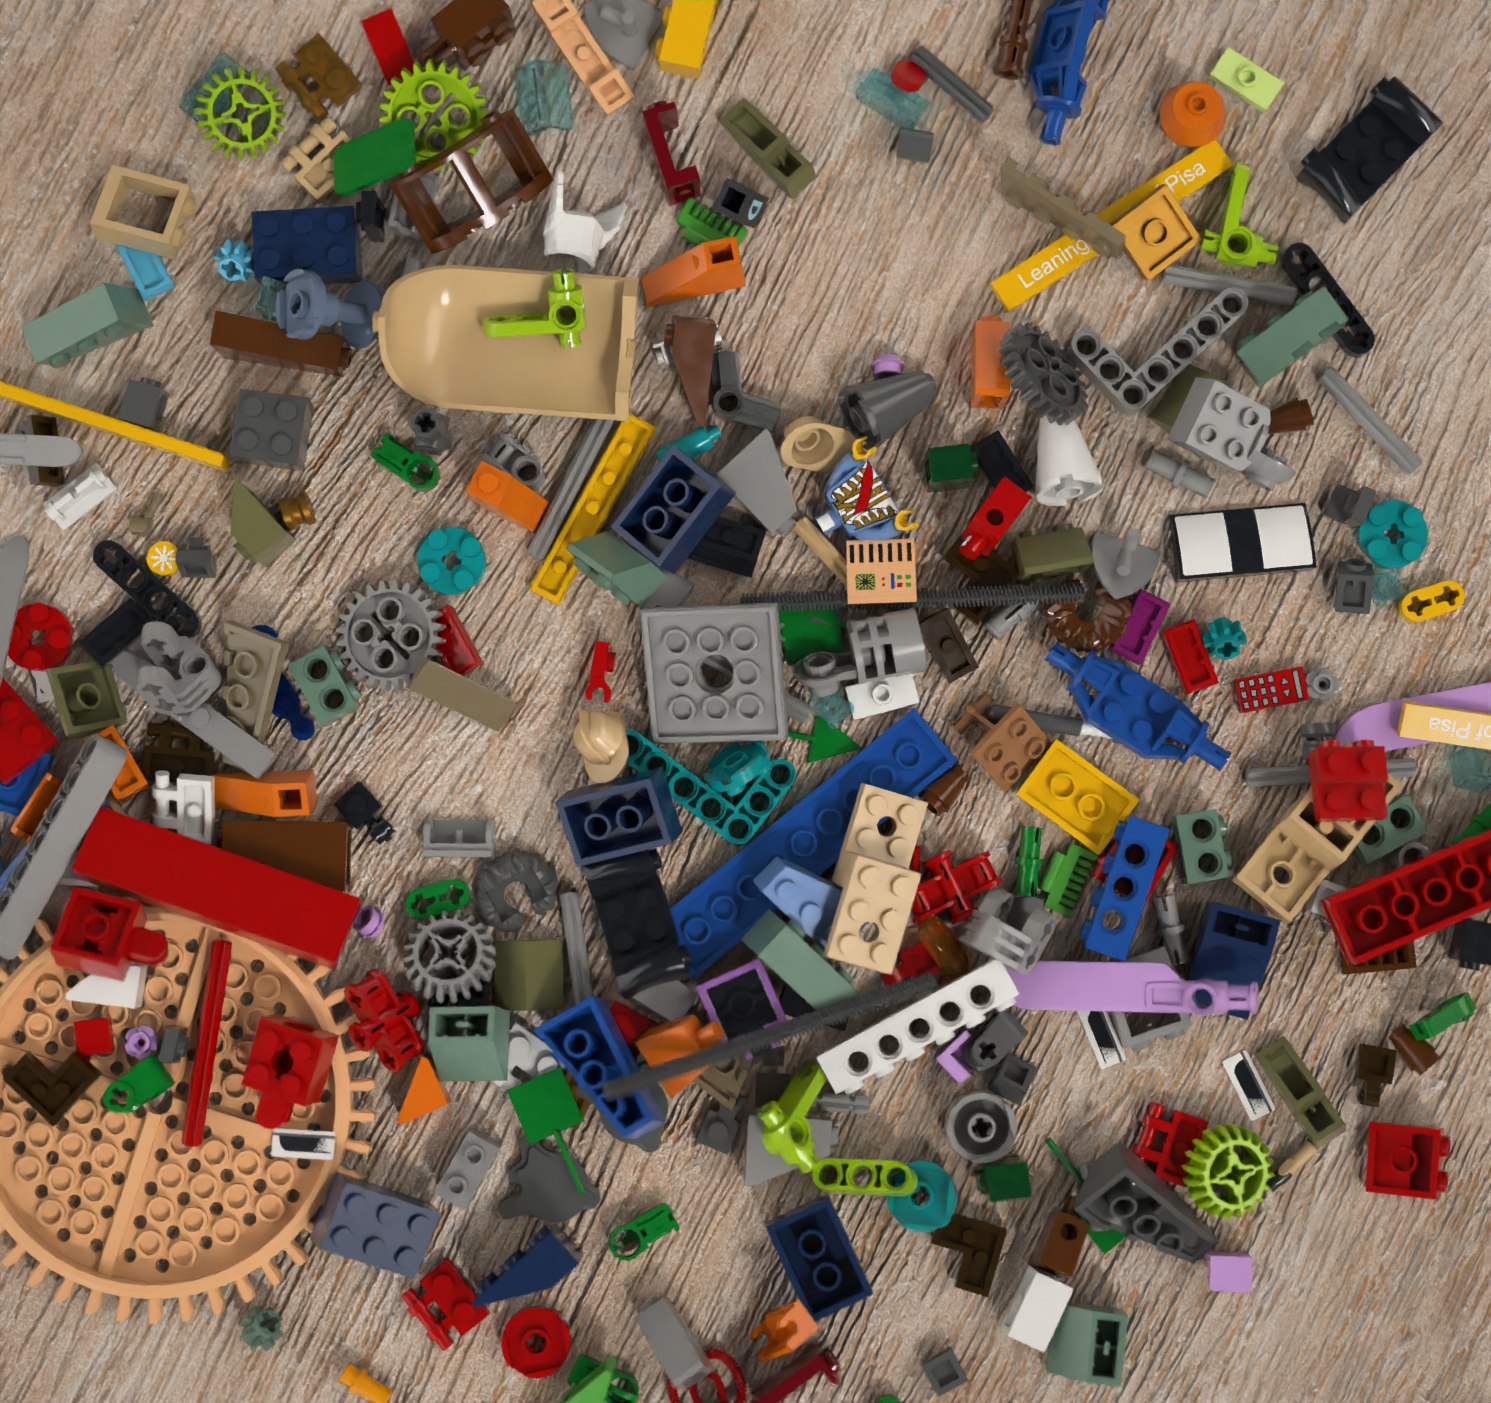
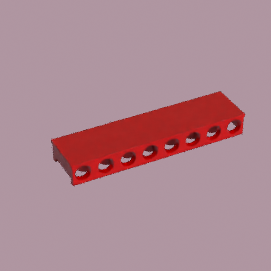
M100 807L95 815L71 868L80 880L334 970L337 968L339 957L356 915L361 908V898L104 807Z
M1491 828L1321 899L1320 903L1347 964L1357 965L1490 909Z

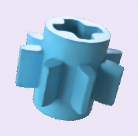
M227 239L223 246L218 248L213 257L214 260L220 262L216 270L217 273H221L230 282L239 279L246 282L249 275L254 273L253 249L243 240L231 243Z

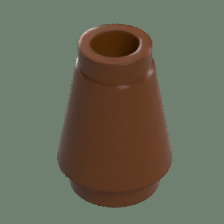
M1295 398L1270 411L1271 423L1268 434L1305 431L1307 426L1314 425L1307 398L1303 400Z
M954 765L950 770L923 789L920 800L927 802V809L937 816H940L943 812L948 813L964 788L965 783L969 780V777L961 768Z
M1404 1023L1388 1037L1410 1071L1415 1070L1419 1076L1441 1058L1435 1052L1437 1048L1425 1039L1416 1041L1410 1028H1407Z

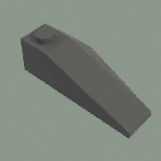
M1120 1142L1093 1162L1073 1204L1074 1210L1097 1228L1107 1232L1110 1229L1126 1235V1239L1134 1242L1140 1239L1156 1245L1158 1251L1194 1263L1219 1243L1217 1237L1139 1157Z

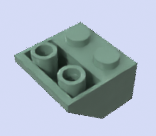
M608 531L572 542L566 547L576 558L573 564L587 574L589 579L603 590H612L611 594L626 606L631 601L642 609L667 577L650 560Z
M496 1006L430 1007L428 1043L440 1081H507L510 1011Z
M1068 1302L1049 1342L1046 1372L1086 1383L1121 1387L1128 1323L1127 1313L1120 1308Z

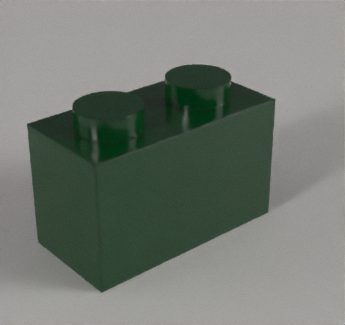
M969 443L928 448L926 452L924 466L928 493L966 489L973 478L976 477V473H978L976 452H970Z
M1021 1155L1001 1157L990 1163H979L980 1169L974 1170L977 1190L980 1191L981 1195L984 1194L990 1203L1032 1197L1027 1161Z

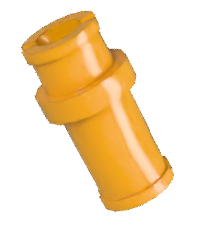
M349 1362L337 1382L348 1387L347 1392L352 1395L356 1392L371 1403H386L393 1393V1389L388 1388L368 1375L369 1371L364 1367L360 1370L353 1363Z

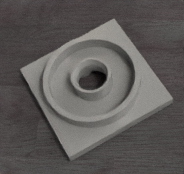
M778 602L644 607L640 610L653 744L787 740L788 725ZM711 655L725 657L733 667L732 680L723 686L709 683L702 673V664L705 658Z

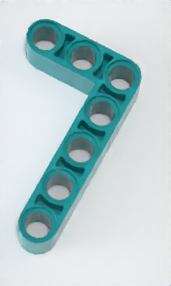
M625 730L627 737H635L639 741L638 751L628 756L627 764L636 771L643 772L648 770V763L651 759L656 757L664 759L667 764L664 775L672 798L735 845L745 844L754 836L793 785L796 777L795 768L790 761L786 759L773 760V767L767 773L757 778L735 807L640 733L634 730ZM782 765L787 767L790 772L789 781L784 784L773 782L770 772L775 766ZM688 778L693 782L694 790L691 795L680 797L675 793V784L679 779ZM758 792L766 794L770 801L768 808L762 812L753 810L749 804L751 796ZM715 799L721 804V812L717 817L708 818L703 815L702 805L706 800ZM734 820H743L748 824L749 832L742 839H735L729 834V826Z

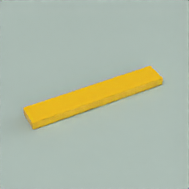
M630 413L629 421H621L529 588L530 591L560 607L580 570L573 564L576 558L566 547L572 542L600 534L657 431L656 427Z

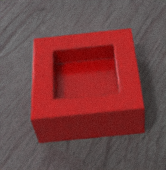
M111 1017L73 1022L76 1049L83 1056L115 1051Z

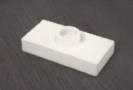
M912 674L845 687L853 721L920 703Z

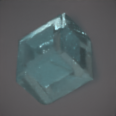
M1466 746L1451 756L1454 787L1477 793H1483L1491 788V752Z

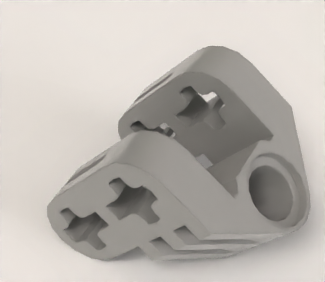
M153 621L143 625L141 645L157 666H145L139 669L136 687L138 692L148 705L160 714L193 712L220 685L222 680L220 671L204 650L187 636H178L169 624ZM167 670H179L182 680H175Z
M995 886L987 893L979 909L974 910L972 922L967 923L965 927L967 929L966 933L961 934L958 940L968 947L1000 961L1021 975H1027L1035 966L1055 929L1057 918L1055 915L1037 908L1031 913L1021 932L1004 923L1013 905L1014 896L1012 893Z

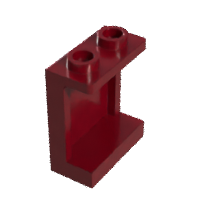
M658 101L647 107L648 110L642 111L645 133L669 207L688 201L689 198L701 197L700 178L696 165L676 171L664 136V132L679 127L675 102Z
M816 1343L752 1391L751 1403H779L819 1372H823L835 1387L840 1383L838 1373L841 1371L840 1363L829 1347L823 1350Z

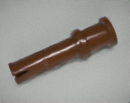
M1012 0L1006 34L1002 35V38L999 40L998 46L1001 48L999 62L994 66L993 71L1000 78L1019 80L1023 77L1024 70L1021 66L1024 52L1028 51L1029 47L1025 36L1032 0Z

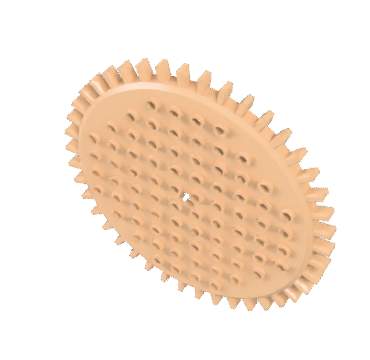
M122 894L123 898L138 902L137 899ZM67 903L61 905V908H62V912H63V913H64V910H65V908H66ZM153 905V907H143L147 916L144 928L154 931L164 930L169 947V955L164 963L160 966H155V972L152 975L146 974L143 995L145 1000L144 1006L142 1008H127L65 1000L66 993L73 988L69 984L70 977L76 975L81 982L90 973L56 965L49 950L56 933L52 925L45 918H39L34 927L45 944L33 953L28 945L24 943L17 955L21 959L22 964L13 973L3 964H0V982L3 984L0 988V1098L4 1101V1107L0 1110V1236L7 1230L17 1241L16 1246L7 1252L2 1263L8 1267L20 1261L26 1252L36 1258L39 1264L31 1272L27 1282L31 1287L45 1280L50 1269L62 1275L64 1280L57 1289L55 1301L59 1303L65 1302L73 1294L76 1283L91 1288L85 1306V1313L93 1315L101 1307L104 1292L119 1296V1303L116 1309L117 1321L120 1322L129 1319L132 1313L133 1298H142L149 1301L147 1313L149 1324H157L162 1320L164 1313L163 1298L176 1297L179 1301V1314L182 1322L190 1321L194 1318L195 1312L192 1295L205 1291L208 1294L209 1304L214 1315L222 1313L226 1310L221 1286L234 1281L239 1295L244 1302L247 1303L253 1300L256 1294L248 1274L258 1267L262 1269L267 1280L275 1287L284 1280L281 1270L272 1259L281 1250L286 1251L293 1262L300 1266L310 1259L306 1251L297 1244L295 1238L303 1229L312 1233L317 1221L314 1216L324 1204L336 1172L360 1180L363 1179V1176L356 1170L347 1169L342 1166L346 1150L357 1154H368L372 1151L373 1145L365 1140L350 1138L352 1121L368 1123L377 1119L376 1111L353 1108V1091L367 1092L378 1085L377 1079L369 1077L362 1079L352 1078L350 1062L365 1060L373 1055V1049L367 1052H363L358 1048L347 1050L343 1034L348 1031L349 1026L353 1023L361 1022L356 1016L349 1017L341 1023H338L331 1007L346 1000L344 995L345 988L336 989L325 997L316 983L320 978L328 975L331 968L317 964L311 972L307 973L297 962L300 957ZM191 939L196 940L199 944L195 952H191L188 949V942ZM216 939L227 940L232 943L231 959L205 1125L211 1128V1135L208 1138L203 1137L200 1146L190 1147L183 1145L181 1142L189 1091L187 1094H182L179 1092L178 1086L180 1082H186L190 1088L194 1061L189 1058V1051L192 1048L196 1049L212 941ZM256 959H260L264 963V968L261 972H256L253 969V962ZM181 972L186 973L188 976V982L185 985H181L177 981V976ZM246 992L253 995L254 999L251 1005L243 1003L242 997ZM29 998L36 1001V1008L33 1011L28 1010L26 1007V1002ZM279 1002L284 1003L286 1006V1012L282 1016L339 1035L324 1089L329 1090L331 1093L330 1100L328 1102L320 1100V1102L306 1107L294 1104L289 1123L279 1127V1129L309 1130V1125L312 1122H316L320 1125V1131L335 1132L333 1159H310L308 1168H302L299 1165V1158H270L267 1156L266 1148L272 1145L273 1129H265L255 1119L261 1092L241 1085L260 1018L277 1014L275 1006ZM170 1005L177 1008L178 1012L175 1018H170L167 1015V1008ZM62 1008L67 1009L69 1012V1017L66 1021H62L58 1015ZM111 1017L115 1051L90 1055V1062L102 1075L63 1117L68 1119L70 1123L69 1128L62 1130L59 1123L51 1126L38 1112L37 1117L34 1120H30L27 1117V1110L32 1107L3 1080L6 1075L5 1067L8 1064L14 1066L24 1054L30 1051L54 1074L67 1058L77 1051L73 1022ZM142 1025L150 1026L154 1029L157 1037L162 1039L166 1026L175 1025L188 1028L186 1037H190V1044L185 1058L181 1057L180 1062L174 1064L162 1062L175 1081V1084L168 1089L174 1095L168 1112L157 1113L153 1111L149 1102L142 1105L146 1109L144 1117H138L135 1111L131 1113H114L104 1106L102 1099L106 1088L142 1061L137 1059L136 1056H130L125 1049L127 1040L124 1038V1031L127 1028H140ZM235 1025L243 1029V1035L240 1038H235L232 1035V1029ZM18 1031H22L26 1037L22 1044H19L15 1039ZM143 1039L139 1040L140 1046L144 1045ZM51 1041L56 1042L58 1045V1051L55 1054L50 1053L48 1050V1044ZM157 1049L152 1055L157 1054L159 1057L160 1050ZM225 1058L231 1060L233 1064L230 1071L223 1070L221 1066ZM116 1061L123 1064L124 1069L121 1074H117L113 1070V1065ZM120 1091L122 1097L118 1100L119 1104L127 1103L125 1098L129 1095L128 1091ZM213 1092H218L222 1096V1101L218 1105L211 1101ZM246 1102L253 1103L255 1107L252 1115L244 1111V1104ZM170 1115H175L179 1120L175 1128L168 1124V1117ZM94 1128H99L102 1131V1138L99 1141L92 1137ZM236 1135H240L244 1139L242 1148L236 1147L233 1143ZM127 1138H131L135 1142V1148L132 1151L125 1148L124 1143ZM18 1141L25 1143L26 1150L24 1153H19L16 1150ZM160 1148H164L168 1152V1158L165 1161L160 1160L157 1156ZM51 1151H55L59 1155V1160L56 1164L51 1163L48 1156ZM193 1158L198 1159L201 1163V1168L198 1171H194L190 1167V1161ZM84 1161L89 1162L92 1166L89 1174L84 1173L81 1169ZM226 1168L233 1171L234 1178L231 1181L223 1178V1171ZM117 1171L124 1174L125 1179L122 1184H118L114 1180V1174ZM257 1179L265 1180L267 1184L265 1191H259L256 1188L255 1183ZM148 1182H154L157 1185V1192L155 1194L147 1191ZM41 1184L48 1188L46 1197H42L38 1193V1187ZM290 1189H296L299 1192L300 1197L298 1201H291L289 1199L288 1192ZM181 1192H187L190 1195V1202L188 1204H183L180 1201L179 1196ZM72 1195L80 1197L81 1204L79 1207L71 1204ZM214 1202L222 1204L223 1212L221 1214L213 1212L212 1205ZM105 1205L113 1207L114 1214L112 1217L105 1216L103 1212ZM248 1212H252L256 1216V1222L253 1225L245 1221V1215ZM138 1215H143L146 1218L147 1224L145 1227L137 1225L136 1218ZM171 1225L179 1228L180 1234L177 1238L169 1234V1227ZM62 1228L70 1231L69 1240H63L60 1237ZM205 1235L211 1237L213 1241L210 1248L202 1245L201 1240ZM95 1238L103 1242V1248L100 1251L93 1247V1240ZM127 1249H133L136 1252L134 1261L126 1258L125 1252ZM160 1259L168 1261L169 1268L167 1271H162L159 1268L158 1262Z

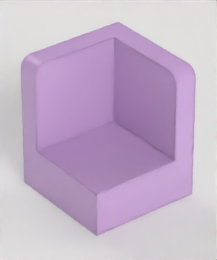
M962 1029L934 1056L959 1084L970 1076L968 1072L971 1071L964 1062L963 1051L973 1038L965 1029ZM981 1048L982 1052L979 1054V1056L981 1059H983L986 1051L983 1048Z
M1208 1251L1205 1253V1259L1209 1261L1208 1287L1211 1291L1252 1293V1257L1246 1252Z

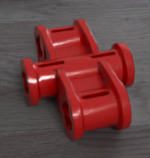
M947 850L922 862L924 867L929 868L933 877L920 882L916 895L919 896L924 909L921 908L915 895L911 908L913 924L929 918L945 908H948L952 916L950 919L952 925L971 917L974 910H978V907L973 906L969 897L1003 882L1001 877H997L990 863L989 850L955 867L950 858L952 855L951 850ZM940 864L942 865V867H943V869H944V872H945V874H946V876H947V879L945 878V876H944V874H943V872H942V870H941ZM978 865L980 866V868H981V870H982V872H983V874H984V876H985V879H984V877H983V875H982V873H981V871H980ZM955 895H956V897H957V899H958V901H959V903H960V905H961V907H962V910L960 909V907H959V905H958V903H957V901H956V899H955Z
M374 968L368 971L365 978L357 984L351 983L345 987V998L361 1022L353 1023L348 1029L351 1041L359 1050L367 1052L374 1047L382 1064L389 1071L395 1073L401 1070L403 1063L411 1057H418L424 1053L423 1041L408 1019H413L420 1013L418 1001L409 991L400 990L395 994L387 977L380 970Z

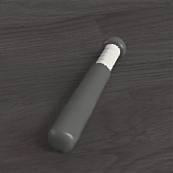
M1002 705L990 706L987 720L996 725L1012 707ZM1024 709L1043 732L1072 736L1084 734L1111 738L1080 718ZM1112 739L1113 743L1120 744L1119 742Z

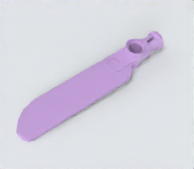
M1491 682L1370 705L1352 714L1342 723L1333 736V740H1339L1341 747L1348 741L1353 744V742L1358 740H1374V746H1385V751L1432 743L1433 741L1399 737L1396 734L1403 701L1491 713Z
M1037 961L1027 975H1021L1005 966L1020 993L1014 997L1017 1003L1012 1006L1022 1009L1194 1013L1201 1016L1210 1013H1227L1228 1010H1250L1252 1014L1258 1013V982H1251L1250 985H1229L1227 981H1214L1208 978L1185 981L1168 964L1161 962ZM984 986L986 990L991 994L990 990L986 986ZM1200 988L1208 990L1212 995V1003L1209 1005L1199 1003L1195 997V991Z

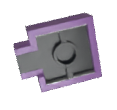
M761 958L696 986L711 1022L716 1021L719 1023L724 1031L725 1037L724 1040L720 1041L721 1044L723 1041L726 1043L727 1040L730 1041L732 1038L734 1040L735 1037L739 1039V1036H742L743 1038L744 1034L747 1036L750 1033L751 1035L752 1031L755 1033L756 1030L759 1031L761 1028L763 1030L764 1027H772L773 1024L776 1026L779 1023L780 1025V1022L784 1023L787 1020ZM776 1041L777 1046H775L774 1043H772L773 1047H771L770 1044H768V1049L765 1045L764 1050L762 1049V1047H760V1051H758V1049L755 1048L756 1053L753 1051V1049L751 1050L752 1054H750V1052L747 1051L748 1055L746 1056V1059L748 1060L766 1051H769L775 1047H778V1041Z

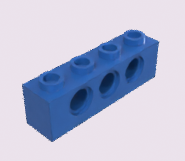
M1130 815L1126 816L1125 821H1118L1113 835V840L1118 841L1114 854H1107L1101 871L1106 874L1103 886H1096L1090 905L1095 906L1091 920L1085 918L1079 934V938L1084 939L1083 947L1125 961L1170 829ZM1131 844H1137L1143 852L1142 859L1136 864H1130L1125 858V850ZM1119 877H1126L1131 882V891L1124 897L1116 895L1113 889L1114 882ZM1108 910H1116L1120 915V923L1114 929H1106L1102 924V916Z

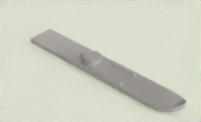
M0 433V464L68 467L78 463L84 454V449L80 443L70 438Z
M15 536L10 539L0 551V686L28 568L29 545L23 536Z
M125 651L111 662L118 676L137 692L139 669L145 666H154L138 655ZM205 702L193 712L168 714L258 780L277 756V754Z

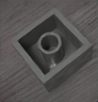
M239 389L229 456L238 463L304 471L314 405L306 397Z

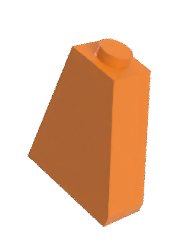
M984 316L981 318V321L976 320L973 326L970 408L1003 409L1010 396V377L1005 376L1008 368L1001 364L1000 361L1004 357L999 353V349L1002 348L999 342L1003 339V335L1010 330V322H1002L1001 317Z
M483 461L480 462L466 489V493L474 504L534 534L550 505L548 501L512 475Z

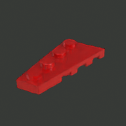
M2 677L0 686V780L5 786L56 746L59 741Z

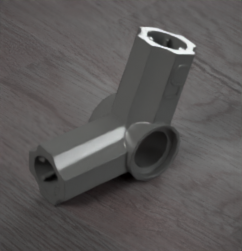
M723 351L713 354L711 380L715 415L724 422H736L763 431L767 429L770 433H774L782 404L742 393L738 352ZM726 397H732L736 399L738 406L734 411L726 412L719 406L721 400Z

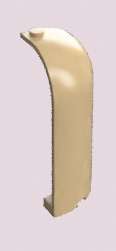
M442 265L411 272L396 280L385 292L380 310L374 311L373 332L379 333L380 355L390 377L401 389L424 403L450 409L629 421L632 396L631 378L636 350V342L629 341V339H635V326L638 318L639 278L575 273V284L582 286L583 300L586 307V328L579 331L581 345L571 348L570 338L568 348L559 347V334L488 337L483 332L482 320L486 317L549 312L548 288L554 286V277L550 271ZM564 305L558 308L560 315L565 318L576 316V312L571 306Z

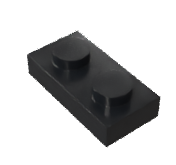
M362 191L361 202H356V222L361 223V230L366 232L371 242H384L385 208L376 191Z

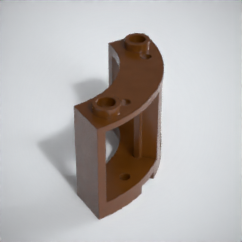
M513 109L501 114L498 110H495L485 115L480 120L482 124L470 134L440 153L418 164L415 162L407 171L400 173L389 184L431 254L467 240L468 234L474 233L482 226L484 229H487L510 215L508 210L518 206L521 201L527 203L554 180ZM490 134H493L519 179L518 182L495 199L467 153L470 148ZM450 162L476 205L477 210L446 224L419 177Z

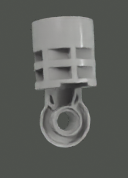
M909 608L883 613L880 616H868L865 619L846 621L850 651L838 654L824 651L814 652L798 661L793 666L792 673L802 685L808 687L811 695L824 697L832 695L839 689V681L856 678L859 685L869 681H879L889 677H899L926 671L924 645L915 609Z

